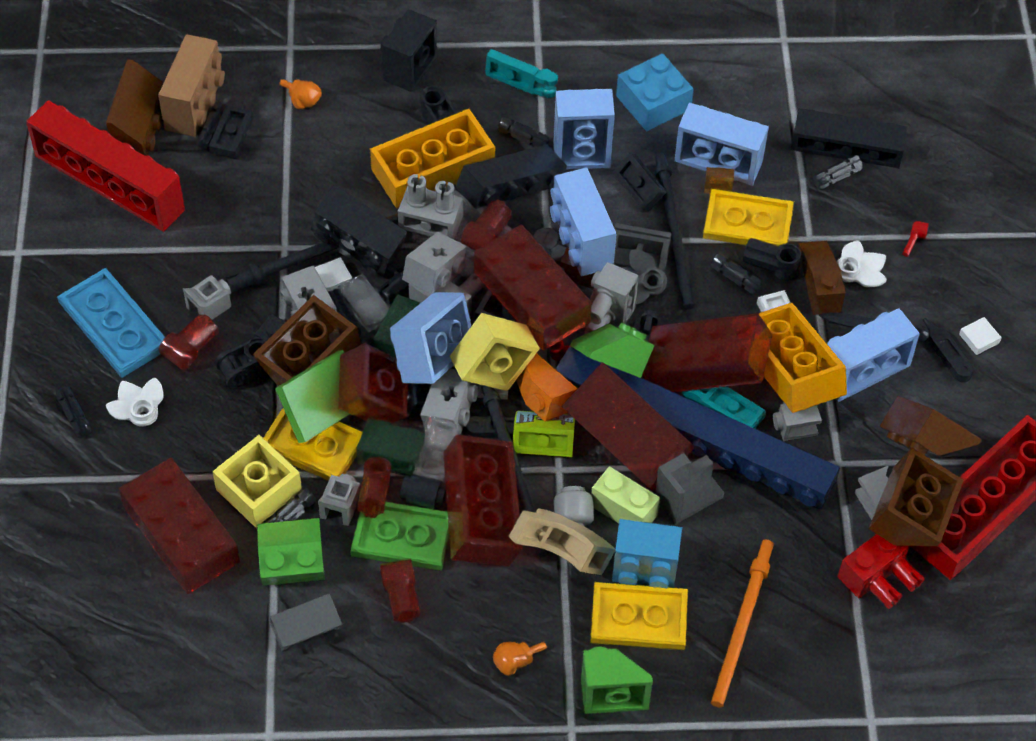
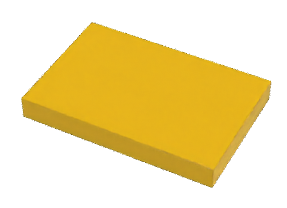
M711 189L703 238L747 245L748 240L751 238L777 246L788 243L794 201Z
M282 408L263 439L291 465L329 481L331 475L340 477L341 474H346L366 442L367 434L338 421L310 440L298 443L285 410Z
M594 582L590 643L685 650L688 589H666L641 585Z

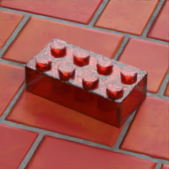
M522 224L474 252V273L518 323L528 326L535 341L543 351L591 322L592 302Z
M758 313L652 326L649 342L654 344V348L642 376L645 380L671 392L762 383L773 334Z
M603 362L562 405L572 417L653 491L656 490L658 467L683 453L687 456L695 448L691 442Z
M456 434L443 452L451 560L510 566L523 549L521 544H516L509 537L520 517L513 442Z
M172 457L119 487L123 507L187 595L240 563L236 542Z

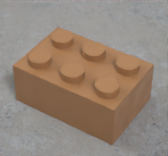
M185 35L159 92V101L166 131L196 137L200 127L204 126L208 108L214 105L216 90L218 86H222L225 77L224 71L221 70L222 53L218 50L216 40Z

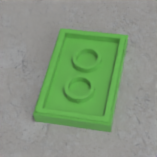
M343 350L336 351L275 388L298 443L310 440L366 404Z
M363 498L350 551L351 556L442 571L453 522V512Z

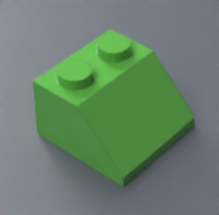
M620 323L619 327L612 324L604 325L572 340L570 344L571 347L593 360L641 378L654 348V344L645 340L646 334L624 323Z
M319 518L257 524L260 578L263 586L325 580Z
M594 647L583 651L581 683L585 714L649 710L653 682L652 676L617 649Z

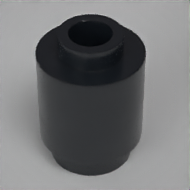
M413 474V476L405 475L401 486L400 499L406 500L407 504L436 510L438 505L443 506L447 488L442 487V480Z

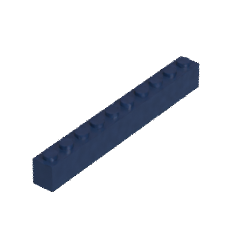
M571 346L556 367V370L578 388L575 399L582 401L588 407L598 408L609 413L617 420H624L635 425L643 432H651L662 437L670 444H677L690 450L696 456L703 457L707 455L710 460L717 462L721 467L737 471L751 481H759L768 485L780 494L790 495L800 500L804 505L814 506L822 510L836 484L839 466L647 380L593 360Z

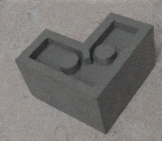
M683 453L658 467L655 495L660 497L659 505L675 525L724 497V491L711 476L713 462L707 455L691 463Z

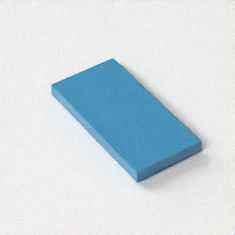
M107 268L57 296L61 306L121 378L171 348L170 342Z

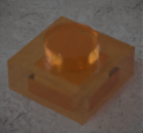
M706 167L704 193L710 194L711 189L732 192L734 169Z

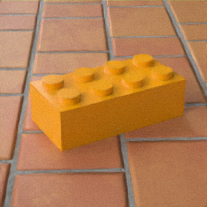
M466 109L370 148L371 170L394 206L399 208L408 186V178L411 175L418 174V180L421 175L426 178V188L435 191L436 184L440 181H446V187L448 182L454 185L457 183L464 165L495 158V146L471 110Z
M792 302L739 320L741 348L792 413L847 395L846 366Z

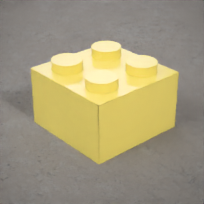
M481 313L449 357L462 381L508 391L540 348L527 325Z
M260 435L212 471L216 490L256 528L257 524H262L302 490L300 472Z

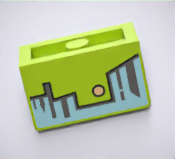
M516 411L513 432L515 452L520 454L572 457L575 415L564 414L545 422L535 412Z

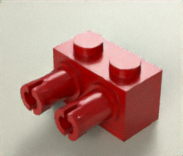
M877 534L842 559L838 578L858 599L868 591H871L887 609L892 608L893 604L896 605L902 598V594L885 578L893 573L910 592L914 591L916 587L918 588L925 579L906 560L909 546H895Z

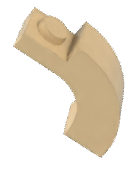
M538 508L536 513L523 510L509 535L516 544L551 551L569 561L580 572L597 575L603 574L615 552V548L588 528L562 515Z

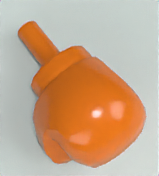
M284 79L280 81L281 86L289 89L292 104L299 110L313 107L322 95L320 87L314 82L299 79L293 83Z
M510 641L503 642L497 646L493 654V661L503 674L511 676L517 669L532 663V655L547 649L545 642L531 647L525 642L519 644Z

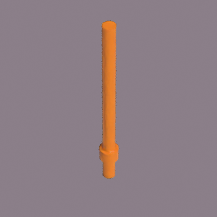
M762 540L757 559H754L749 571L751 578L711 700V704L715 707L721 708L724 705L762 581L767 578L770 570L769 559L774 543L770 540Z

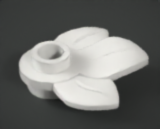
M853 241L843 247L842 257L837 260L844 282L855 281L864 287H878L887 280L880 272L884 266L886 255L864 252L860 241Z
M156 378L149 380L143 388L122 381L118 389V400L107 403L106 408L115 419L130 420L137 426H148L154 423L158 417L157 406L164 398L162 385Z

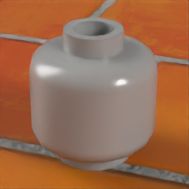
M582 486L564 487L554 497V513L575 521L582 526L590 525L594 521L593 496L586 492Z

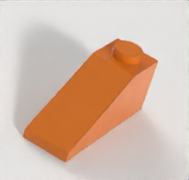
M536 353L516 379L525 404L546 422L571 412L578 388Z

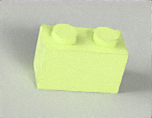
M610 466L592 487L591 495L593 496L594 508L619 523L620 519L652 523L658 516L660 497Z

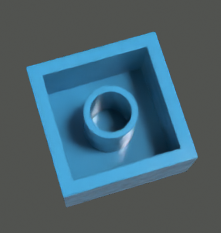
M662 53L618 74L616 96L647 132L685 113L689 102L692 103L694 88Z
M620 519L612 582L666 589L674 588L682 527Z

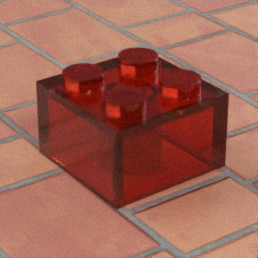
M366 343L340 355L339 409L382 428L407 417L408 383H402L401 374L397 367V358Z

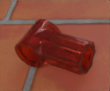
M498 199L497 201H491L476 222L471 221L468 223L462 234L461 243L489 256L496 247L499 234L512 218V210L503 201Z
M199 314L178 334L176 332L168 334L159 346V353L181 370H185L195 362L198 351L219 333L218 327L206 314Z
M372 457L364 463L358 511H361L365 517L376 518L379 514H383L385 510L387 494L390 490L391 464L382 457Z
M411 558L380 564L384 591L388 592L393 620L401 623L413 621V619L420 616V608L414 587L416 586Z

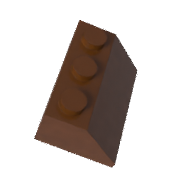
M127 59L106 124L108 132L113 138L122 143L130 144L134 150L145 156L149 154V151L154 150V135L156 130H160L162 124L159 92L163 86V81L134 60Z
M313 295L253 356L273 381L280 386L336 351L343 350L346 358H348L361 342L356 325Z
M897 396L879 426L888 431L886 437L891 441L908 449L914 448L925 456L927 452L938 456L978 445L981 441L979 437L935 409Z
M911 448L893 467L868 529L895 546H938L941 543L964 480L916 449Z

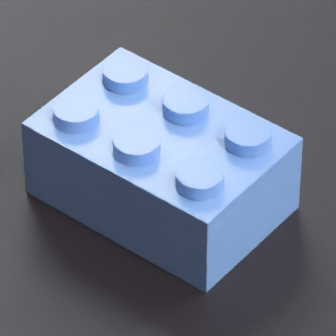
M612 89L556 91L553 145L554 152L567 165L566 169L611 167L615 116Z
M689 102L678 126L675 162L753 186L763 162L769 127Z
M586 167L555 175L554 188L550 190L553 205L550 206V214L553 222H558L559 235L562 243L568 245L571 265L573 267L577 266L580 276L602 271L607 262L614 264L616 231L589 170Z
M434 292L390 328L391 341L394 344L397 367L401 374L402 383L433 384L454 366L449 356L471 327L464 293Z
M900 308L890 313L884 312L875 320L865 325L859 324L851 332L841 337L835 336L827 342V345L846 366L847 395L835 398L838 402L911 365L920 333Z

